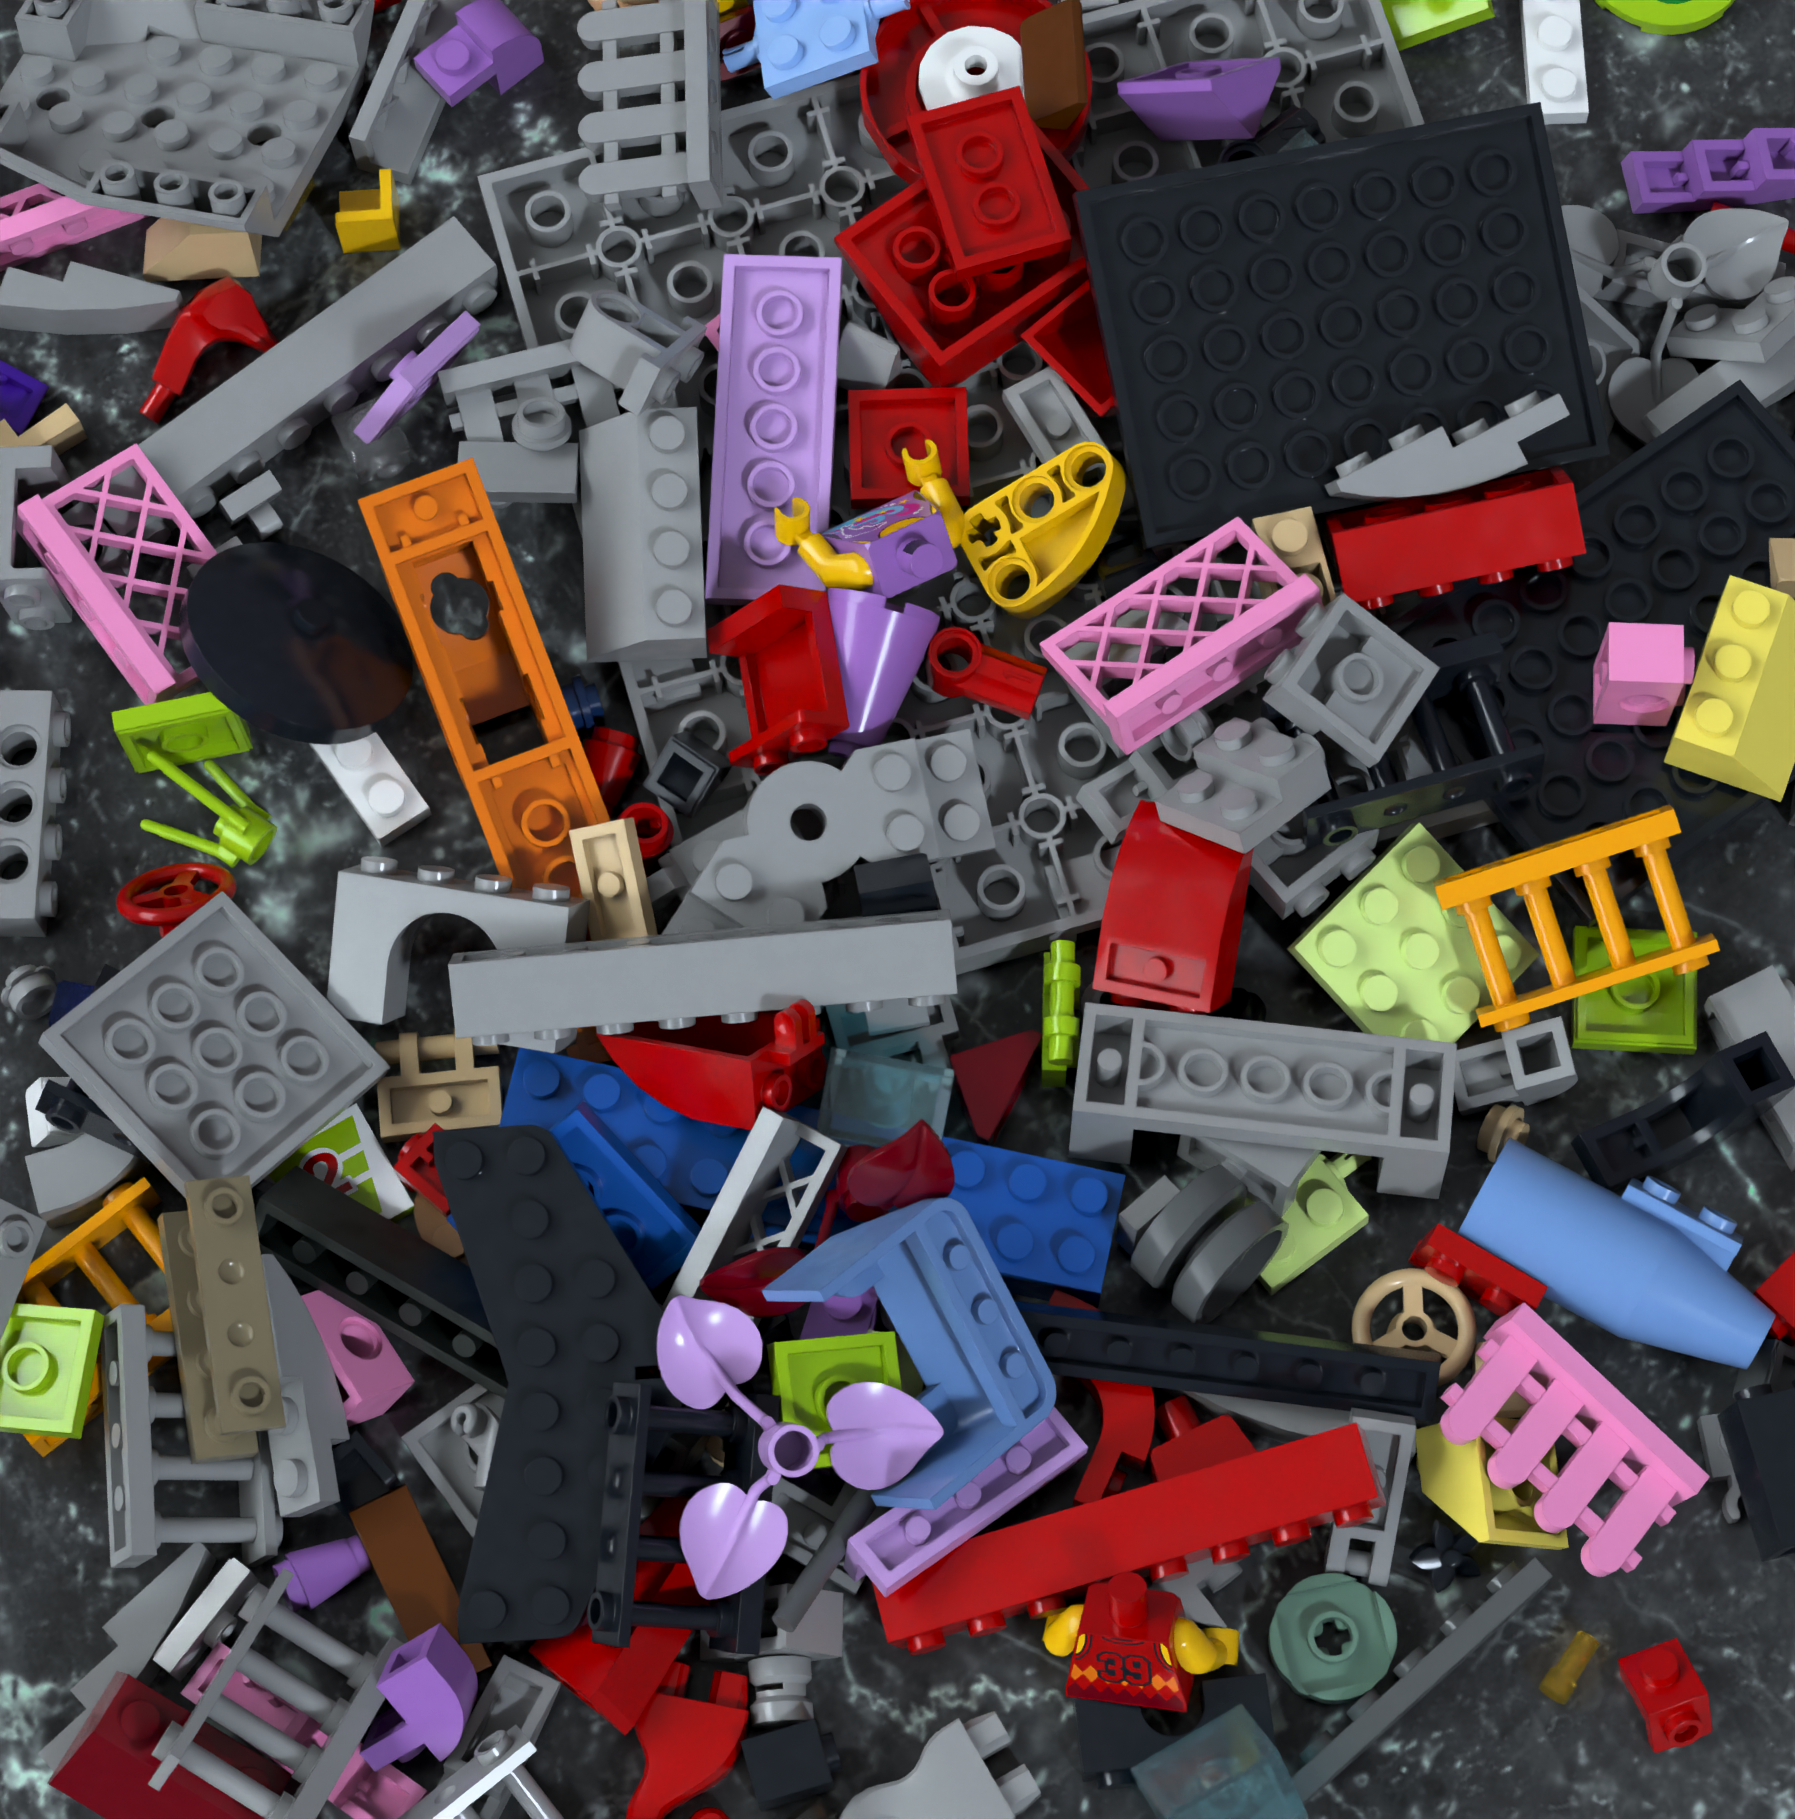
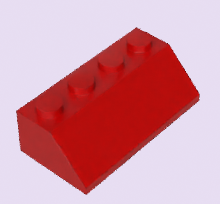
M1560 465L1488 480L1455 492L1437 496L1390 501L1325 515L1342 593H1345L1365 610L1392 604L1394 602L1393 594L1417 590L1419 597L1444 594L1454 589L1453 582L1477 577L1478 584L1505 581L1514 576L1512 569L1536 564L1537 571L1541 572L1566 568L1573 565L1572 556L1586 554L1574 484Z

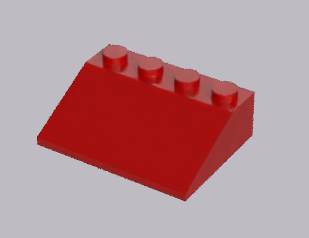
M1032 118L1031 121L1072 239L1071 250L957 281L923 177L834 237V242L897 341L934 388L956 387L1024 340L1020 336L1023 332L1089 279L1072 195L1077 191L1091 188Z

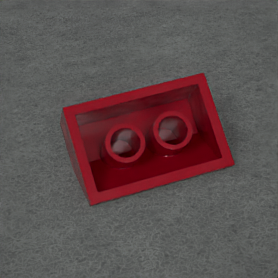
M119 1671L113 1676L47 1784L105 1819H265L179 1764L159 1791L148 1785L161 1763L160 1760L151 1755L171 1722L174 1721L183 1727L191 1712L129 1674ZM205 1721L193 1739V1742L279 1796L292 1776L289 1772Z

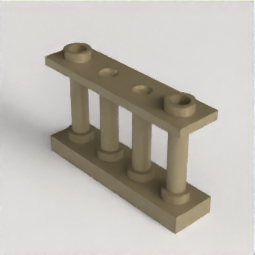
M250 1175L186 1181L184 1188L188 1210L162 1213L157 1221L191 1464L254 1457L259 1452L256 1431L282 1429L286 1426Z

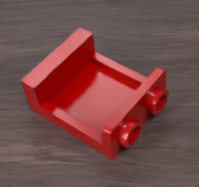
M779 584L706 631L710 653L739 658L752 739L728 753L731 766L753 768L754 773L757 775H770L773 771L790 764V762L805 753H812L825 748L827 740L850 727L827 592Z

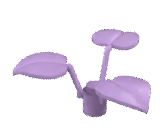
M677 1295L670 1300L662 1315L656 1341L658 1367L666 1387L681 1403L694 1409L712 1407L726 1392L731 1400L764 1430L759 1439L758 1453L762 1463L768 1469L765 1475L752 1484L747 1495L739 1487L730 1483L711 1484L693 1495L683 1509L680 1518L679 1539L684 1558L699 1595L707 1600L726 1597L747 1588L766 1574L781 1556L788 1536L787 1516L778 1505L758 1500V1498L769 1486L776 1485L782 1475L800 1477L807 1474L816 1465L819 1452L824 1449L826 1444L833 1443L830 1451V1461L840 1478L860 1489L878 1490L886 1488L905 1477L922 1456L943 1436L944 1430L932 1413L919 1401L896 1388L877 1382L853 1383L843 1387L830 1398L826 1408V1415L832 1431L823 1432L815 1436L811 1430L802 1425L785 1421L776 1423L772 1417L765 1414L736 1386V1384H741L751 1379L761 1364L763 1343L760 1332L754 1322L745 1313L726 1303Z

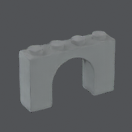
M376 856L362 857L361 864L338 871L327 1000L345 1019L383 1025L405 1016L412 946L420 928L435 913H451L474 922L490 937L496 949L586 942L590 899L571 897L570 888L559 884L537 883L533 885V890L512 887V878L506 876L479 874L475 876V881L454 878L455 870L449 867L422 865L418 867V872L397 869L398 861L395 859ZM571 1028V1036L556 1040H536L534 1032L509 1034L510 1040L501 1045L557 1053L576 1044L577 1028Z

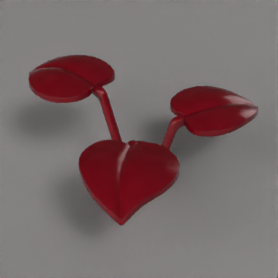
M920 1119L901 1137L878 1149L869 1145H853L848 1147L834 1174L836 1189L825 1192L826 1209L814 1249L830 1238L838 1208L844 1211L850 1219L866 1222L888 1214V1210L894 1205L901 1209L923 1199L947 1198L955 1183L950 1154L936 1132L923 1119ZM791 1247L761 1250L740 1258L699 1280L700 1287L705 1294L717 1302L733 1306L747 1316L757 1318L780 1316L798 1309L806 1302L766 1301L761 1290L804 1258L805 1254L801 1250Z

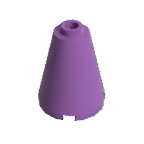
M829 588L827 596L850 727L827 740L830 743L828 753L847 759L854 750L882 744L929 649V644L938 631L940 616L906 602L905 608L886 602V596L851 589Z

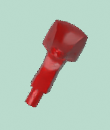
M225 276L199 290L178 312L164 341L151 380L156 384L138 411L141 415L159 424L176 396L182 398L197 360L205 349L214 343L234 341L265 353L280 342L261 315L253 294L244 285L229 276Z

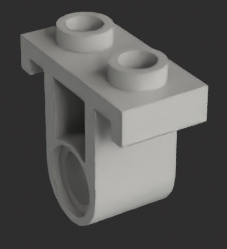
M597 290L592 293L569 343V349L575 359L584 366L622 388L624 392L618 405L636 416H640L655 401L664 404L675 390L679 380L687 383L693 377L704 357V352L699 350L698 347L707 327L688 315L682 320L680 326L677 327L620 292Z

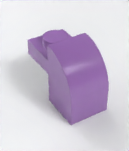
M476 0L461 8L455 13L458 24L413 58L416 70L451 107L455 106L486 81L502 95L544 62L539 39L501 0Z
M441 1623L391 1652L376 1687L393 1708L374 1719L359 1754L376 1772L396 1759L401 1763L413 1759L426 1746L441 1762L458 1745L476 1702L478 1680L470 1658Z

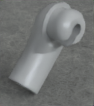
M463 1403L456 1407L452 1413L451 1427L479 1456L474 1489L484 1492L500 1419L489 1407L483 1404Z

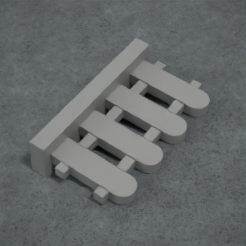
M617 0L602 1V10L585 14L577 24L578 35L588 49H603V61L586 64L579 71L577 78L583 94L588 99L594 101L603 100V111L586 115L578 126V134L586 148L591 151H604V163L591 164L580 173L578 182L583 194L591 202H604L608 211L622 210V200L662 195L666 204L680 202V192L688 191L692 192L700 210L723 208L718 1L659 0V3L619 8ZM677 39H684V50L677 51ZM660 42V53L620 58V47ZM685 89V101H678V90ZM661 92V104L621 109L622 97ZM686 140V152L679 153V141ZM661 143L662 155L622 160V148Z
M668 315L661 316L670 322ZM571 339L438 371L447 409L459 406L460 410L459 413L449 415L453 433L465 430L467 441L504 442L499 421L514 418L519 406L523 402L536 397L551 398L562 405L580 402L585 426L588 428L620 415L614 393L624 390L576 360L569 349ZM574 379L575 384L556 389L551 387V383ZM675 390L664 404L655 401L647 409L678 408ZM514 392L517 394L516 399L500 403H494L493 400L494 397ZM580 445L578 453V463L580 462ZM490 502L491 507L495 509L506 508L512 503Z

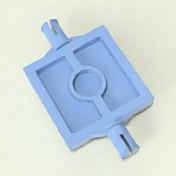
M753 0L756 22L753 40L729 49H723V60L730 73L760 62L764 89L775 100L878 63L875 38L880 18L910 9V0Z

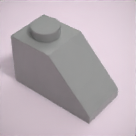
M786 1583L765 1587L759 1655L736 1654L709 1649L710 1636L706 1630H701L700 1661L748 1663L752 1659L770 1656H805L811 1658V1661L842 1657L843 1593L821 1589L794 1632L790 1633L779 1628L773 1622L772 1616L794 1584Z

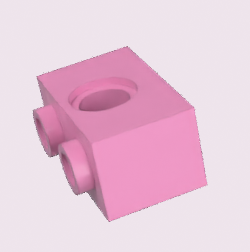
M1609 622L1593 666V724L1667 726L1674 707L1683 706L1686 684H1692L1694 677L1695 653L1693 647H1684V625Z
M320 1290L301 1295L323 1340L333 1367L348 1427L383 1415L415 1381L380 1326Z

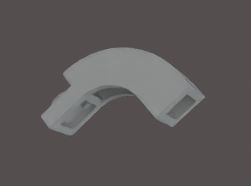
M87 1133L65 1145L25 1156L38 1214L43 1220L47 1221L46 1224L50 1229L96 1214L104 1208L102 1206L103 1200L110 1192L126 1182L135 1184L151 1164Z

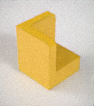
M379 169L380 189L339 192L340 212L335 213V226L344 254L401 250L399 196L391 169Z

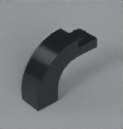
M1765 1031L1716 1052L1695 1074L1680 1085L1633 1111L1578 1134L1571 1142V1145L1591 1180L1600 1186L1614 1191L1628 1185L1631 1178L1640 1179L1644 1183L1647 1176L1655 1178L1683 1164L1756 1120L1795 1088V1079Z

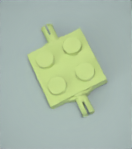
M1338 1152L1330 1159H1327L1324 1155L1319 1154L1298 1183L1295 1200L1282 1217L1289 1224L1287 1236L1278 1252L1257 1278L1271 1296L1368 1224V1213L1348 1191L1344 1178L1365 1162L1372 1159L1371 1156ZM1246 1197L1245 1206L1256 1203Z

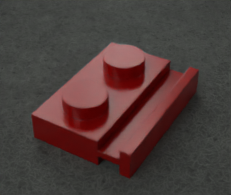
M1439 1223L1424 1236L1423 1240L1420 1239L1407 1261L1419 1269H1425L1431 1277L1448 1286L1459 1287L1465 1296L1501 1317L1524 1302L1534 1311L1537 1309L1548 1288L1546 1285Z

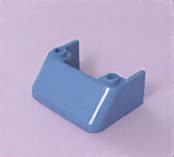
M952 1198L923 1199L835 1234L761 1290L766 1301L825 1302L833 1295L837 1297H856L863 1294L870 1287H874L927 1388L914 1399L932 1413L944 1430L943 1436L922 1456L905 1477L897 1483L878 1489L871 1494L876 1506L936 1510L1046 1419L1056 1401V1384L1048 1365L968 1211L960 1202Z

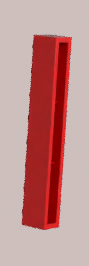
M1356 1422L970 1538L886 1598L873 1582L872 1584L887 1643L901 1649L908 1648L910 1655H919L945 1647L947 1645L945 1636L968 1630L970 1637H980L1001 1631L1007 1627L1005 1618L1029 1612L1030 1619H1041L1062 1613L1067 1609L1066 1600L1086 1595L1090 1585L1095 1583L1108 1584L1112 1577L1122 1572H1133L1141 1577L1150 1576L1152 1583L1171 1581L1189 1574L1187 1564L1210 1557L1212 1558L1213 1565H1222L1250 1556L1248 1546L1273 1539L1275 1547L1288 1546L1311 1538L1310 1528L1335 1521L1337 1529L1363 1524L1374 1518L1372 1509L1385 1506L1386 1501L1366 1433Z

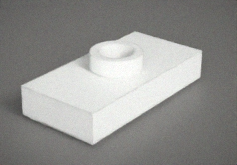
M234 1557L232 1560L229 1559L153 1654V1661L181 1682L208 1647L213 1649L218 1641L224 1643L238 1621L233 1615L254 1590L258 1582H260L259 1579Z

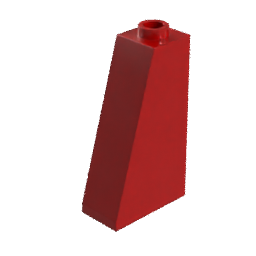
M666 1497L640 1526L639 1535L679 1537L680 1518L683 1509L690 1499ZM637 1561L634 1600L708 1604L710 1600L699 1595L687 1564ZM586 1615L583 1624L574 1633L560 1638L537 1639L528 1651L565 1688L626 1736L638 1721L693 1630L631 1626L630 1648L614 1647L591 1642L592 1630Z

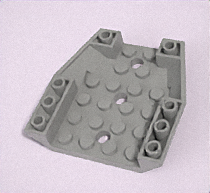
M25 0L15 16L24 54L0 91V164L85 205L279 237L363 86L375 2L374 0ZM160 123L156 128H151L152 125ZM268 140L262 146L256 145L261 141Z

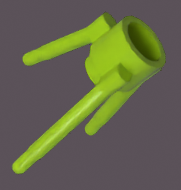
M149 751L147 753V760L220 816L213 829V833L220 840L219 843L149 819L141 821V829L215 856L231 868H234L240 859L252 865L261 858L272 843L277 832V826L270 822L272 815L257 806L213 760H206L204 762L205 770L238 806L235 804L226 805L156 751Z

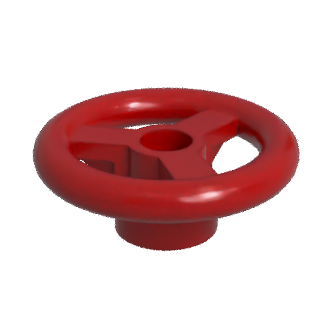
M200 862L172 864L150 870L132 879L120 890L116 899V906L120 915L126 920L139 925L158 927L160 936L163 938L221 891L232 900L236 893L237 882L232 873L218 865ZM198 880L209 881L218 885V888L212 894L194 890ZM162 885H166L159 889V891L144 894L145 892L151 889H154Z

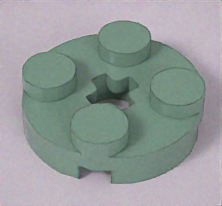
M1323 1573L1310 1576L1295 1584L1278 1603L1268 1631L1269 1653L1279 1676L1297 1696L1325 1704L1351 1702L1363 1697L1380 1683L1388 1672L1397 1649V1628L1394 1616L1386 1601L1376 1591L1372 1592L1366 1585L1356 1582L1357 1579L1341 1573ZM1334 1622L1337 1631H1348L1350 1635V1641L1342 1644L1340 1655H1330L1327 1648H1318L1315 1643L1314 1637H1318L1323 1633V1623Z

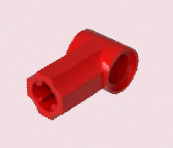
M950 627L935 634L931 640L925 667V677L931 689L943 697L955 698L965 696L1029 720L1048 668L980 643L972 632L965 628ZM947 654H957L963 657L969 666L961 671H949L942 667L938 659Z

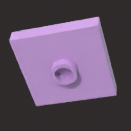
M465 310L419 355L413 350L410 351L390 372L388 376L393 379L392 383L353 432L367 445L370 443L374 444L438 383V371L451 367L480 329L478 327L481 324Z

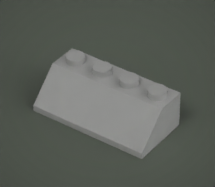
M697 407L646 409L640 416L627 412L580 430L587 663L707 658Z

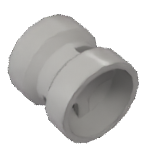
M770 1656L748 1661L749 1683L756 1688V1700L750 1706L752 1728L782 1729L814 1719L813 1703L806 1697V1685L812 1679L811 1658L805 1656Z

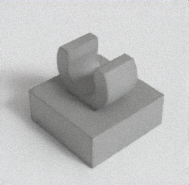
M269 469L220 500L218 509L230 527L247 517L251 526L263 541L282 529V521L269 504V502L280 496L282 488Z

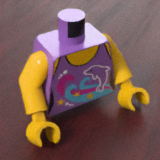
M929 439L925 440L928 455L925 459L914 460L909 457L906 448L902 450L907 479L911 484L922 487L920 492L914 490L831 529L815 534L810 531V505L804 499L798 497L792 499L793 517L785 516L777 507L774 508L775 536L777 540L785 545H799L798 554L828 589H851L882 595L887 598L898 595L954 569L957 566V559L953 549L958 547L961 542L965 522L963 511L947 479L940 478L942 470L937 446Z

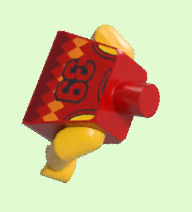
M1133 1572L1116 1574L1110 1579L1108 1584L1095 1583L1090 1585L1084 1604L1070 1605L1064 1612L1047 1617L1042 1637L1046 1649L1055 1656L1064 1657L1073 1651L1065 1689L1066 1697L1187 1712L1195 1674H1204L1216 1670L1223 1665L1238 1666L1239 1631L1228 1628L1200 1629L1193 1620L1186 1618L1179 1596L1172 1592L1147 1589V1583L1144 1578Z

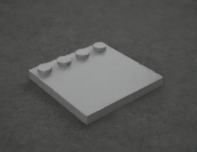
M223 891L44 1031L38 1042L185 1198L184 1184L186 1181L250 1175L252 1189L385 1077L391 1068Z

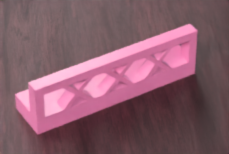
M41 183L0 197V272L8 267L23 264L147 218L149 215L85 205L67 196H62L61 193ZM43 201L47 202L45 204L29 209L30 206L35 205L37 203Z

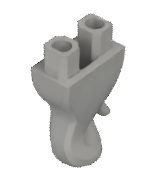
M995 1711L973 1718L964 1724L958 1718L941 1728L928 1740L915 1768L907 1776L897 1781L872 1786L863 1790L851 1799L839 1819H1016L1015 1816L1024 1812L1041 1797V1791L1025 1764L996 1780L993 1779L983 1760L1011 1744L1007 1731Z

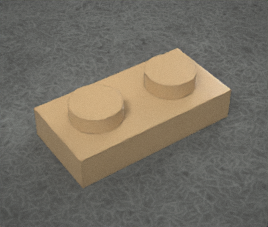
M634 817L569 830L582 897L590 899L588 926L591 941L658 935Z

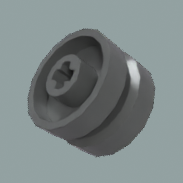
M1220 1164L1205 1170L1168 1203L1139 1240L1131 1256L1130 1267L1152 1287L1161 1289L1174 1284L1171 1304L1192 1323L1206 1324L1229 1308L1264 1271L1281 1247L1289 1228V1224L1267 1204L1260 1201L1245 1206L1248 1187Z

